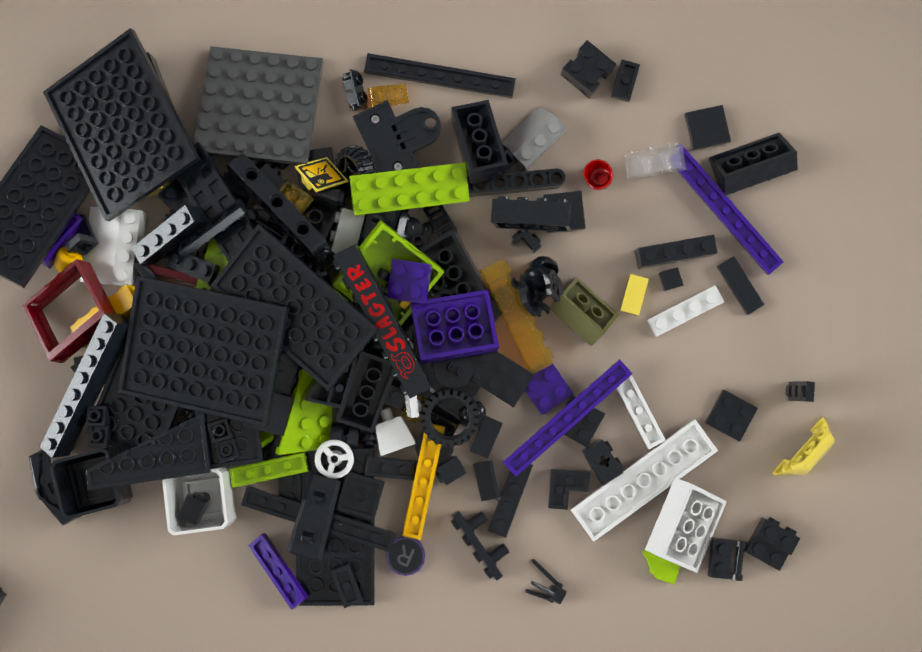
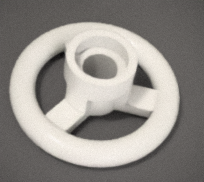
M340 440L324 442L319 446L315 454L316 468L323 476L331 479L341 478L348 474L354 463V455L351 448ZM339 446L343 448L347 454H342L338 450L331 451L328 447ZM322 452L327 455L329 463L327 471L321 464ZM334 455L337 456L338 461L333 462L331 460V457ZM344 460H348L346 467L342 471L333 473L335 466L340 465Z

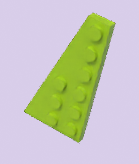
M303 368L298 374L299 380L297 387L293 391V400L283 436H280L282 437L280 445L275 452L277 455L317 450L321 444L330 440L332 407L306 401L301 397L313 379Z

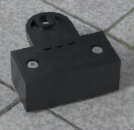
M388 100L352 116L378 172L420 168L413 153L434 143L441 131L440 119L431 109L419 107L395 117ZM433 118L436 124L434 127L429 128L425 125V121Z

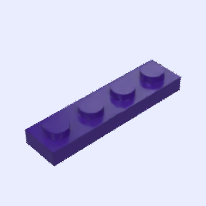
M266 533L261 534L248 545L291 610L295 609L309 597Z

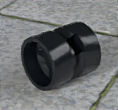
M343 424L331 425L330 440H340L351 449H359V428L350 425L345 427ZM331 446V449H343L339 446Z

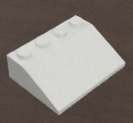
M90 207L88 222L98 245L87 255L83 256V261L91 264L102 285L122 287L128 284L135 286L136 278L139 276L135 268V260L138 259L132 247L145 237L147 213L141 210L127 209L109 222L105 221L99 207ZM82 276L80 277V282H84Z
M675 478L645 550L698 573L727 501L691 483Z

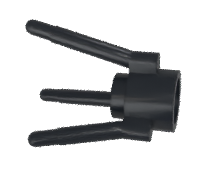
M532 559V563L555 586L550 585L549 588H546L539 583L531 581L533 586L546 592V595L526 589L525 592L548 600L551 603L561 604L567 592L562 588L563 584L558 582L535 559Z

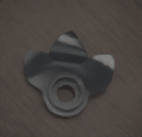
M410 217L408 224L405 226V239L417 249L424 247L428 244V239L433 234L431 223L425 222L421 224L417 218ZM420 239L421 242L416 244L415 241Z

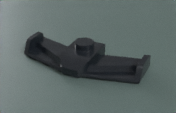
M44 450L30 455L29 461L35 484V493L38 499L45 504L62 526L82 517L66 519L61 516L50 470V456Z

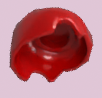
M600 159L591 160L585 166L583 177L588 186L598 191L606 189L612 183L614 176L610 165Z

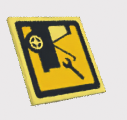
M327 157L295 166V169L301 174L303 185L309 191L313 188L315 192L348 183V180Z

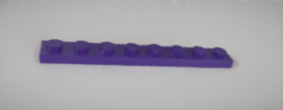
M684 147L668 160L767 275L771 274L784 262Z
M619 359L508 456L503 463L515 477L519 475L632 375V372Z

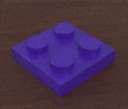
M392 259L387 298L426 304L432 265Z
M552 362L536 372L525 389V392L541 415H544L574 394Z

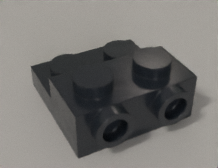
M762 517L744 551L780 571L788 555H792L800 538L796 536L797 532L787 526L785 529L781 528L779 521L771 517L768 520Z

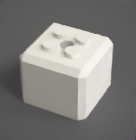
M230 468L211 469L212 473L162 480L168 532L172 535L224 529L233 524L237 515L234 490L231 486L229 475ZM207 492L210 495V501L200 523L195 525L177 517L188 494Z

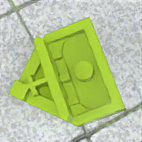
M645 549L642 550L643 556L646 557L649 565V572L655 578L674 585L681 566L652 554Z

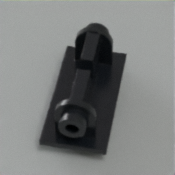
M349 69V72L344 73L342 78L345 91L349 92L352 90V93L347 95L349 108H352V111L359 110V107L367 109L368 97L363 89V77L360 72Z

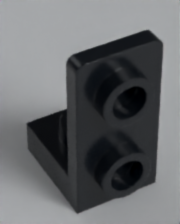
M81 214L80 217L84 220L74 237L66 244L68 251L87 255L98 245V242L86 215Z

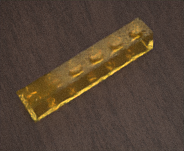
M500 259L480 269L479 271L528 371L534 374L553 364V354L549 347H545L543 343L545 338L540 330L537 331L534 325L537 323L535 317H532L522 305L518 289L511 285L512 278L509 274L511 268L507 261L504 262L503 259Z

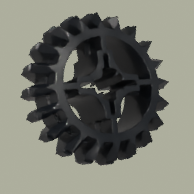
M358 145L341 149L337 153L338 158L335 159L337 163L335 167L348 180V183L341 184L340 187L346 190L345 192H347L349 197L352 196L349 176L370 174L376 171L374 168L375 162L371 160L372 156L368 155V151Z

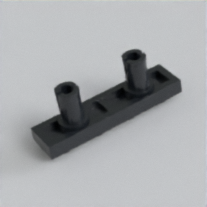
M455 511L450 515L452 517V525L456 530H461L463 533L461 538L467 546L471 545L475 551L472 554L478 563L482 561L486 567L483 570L488 578L498 581L503 575L497 568L496 562L510 553L508 548L503 543L490 553L485 550L474 534L475 529L488 521L482 511L468 521L464 519L460 511Z

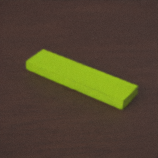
M306 452L229 469L232 488L309 472Z

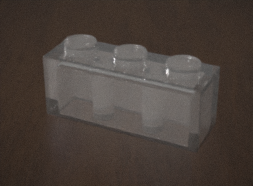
M678 142L669 143L667 147L663 148L652 146L647 148V151L642 152L640 150H631L629 154L624 155L627 178L629 180L687 170L684 148Z

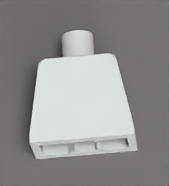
M391 408L381 410L380 415L383 422L375 426L381 456L416 444V440L402 416L394 418Z

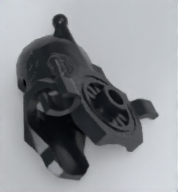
M539 256L529 262V267L524 271V275H520V282L516 281L515 278L511 279V285L515 289H519L522 305L532 317H541V311L550 314V307L546 303H542L543 300L550 295L555 302H558L564 294L562 281L557 275L559 272L557 262L548 256Z

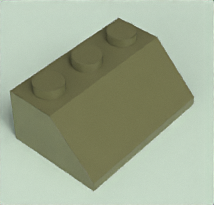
M576 277L563 291L564 294L561 296L560 301H554L551 304L550 310L585 342L592 346L605 334L619 315Z

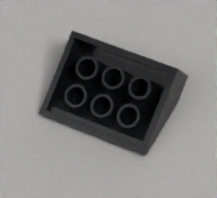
M454 230L419 249L444 270L442 276L429 290L427 300L488 290L460 236ZM489 292L490 301H491V300H493V298H492V296H491V294H490V292Z

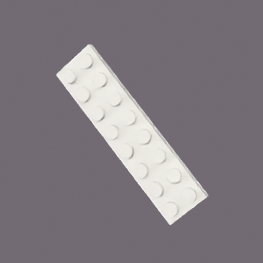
M693 419L668 437L666 441L657 445L623 470V474L598 488L570 510L594 542L671 486L675 478H682L718 450L696 419Z

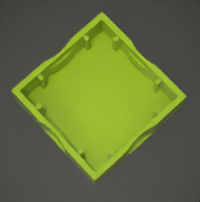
M382 220L379 221L359 246L374 277L378 280L379 286L384 285L386 293L388 288L385 285L388 281L378 277L377 272L381 267L390 272L392 259L431 264L429 290L444 273V270ZM340 270L332 280V286L353 301L352 296L354 294L351 288H346L342 280L344 275ZM385 296L388 303L391 304L398 322L402 325L412 313L411 304L404 309L399 306V300L390 299Z

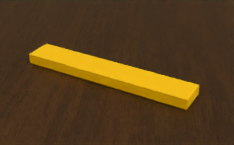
M433 424L438 432L444 434L445 426ZM425 433L423 435L402 533L404 537L421 540L441 449V444H435Z

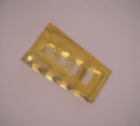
M406 83L368 88L371 107L386 101L383 99L384 92H386L390 106L409 103ZM401 89L402 99H399L397 90ZM390 91H394L395 99L391 100ZM375 94H379L380 101H376Z

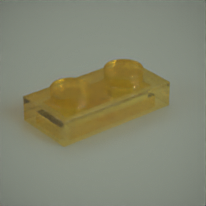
M289 180L279 189L301 213L314 201L309 194Z

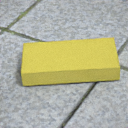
M629 274L620 311L639 316L648 278Z

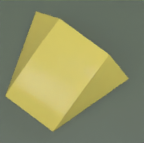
M824 417L810 430L813 435L791 460L784 459L772 474L807 475L835 443Z

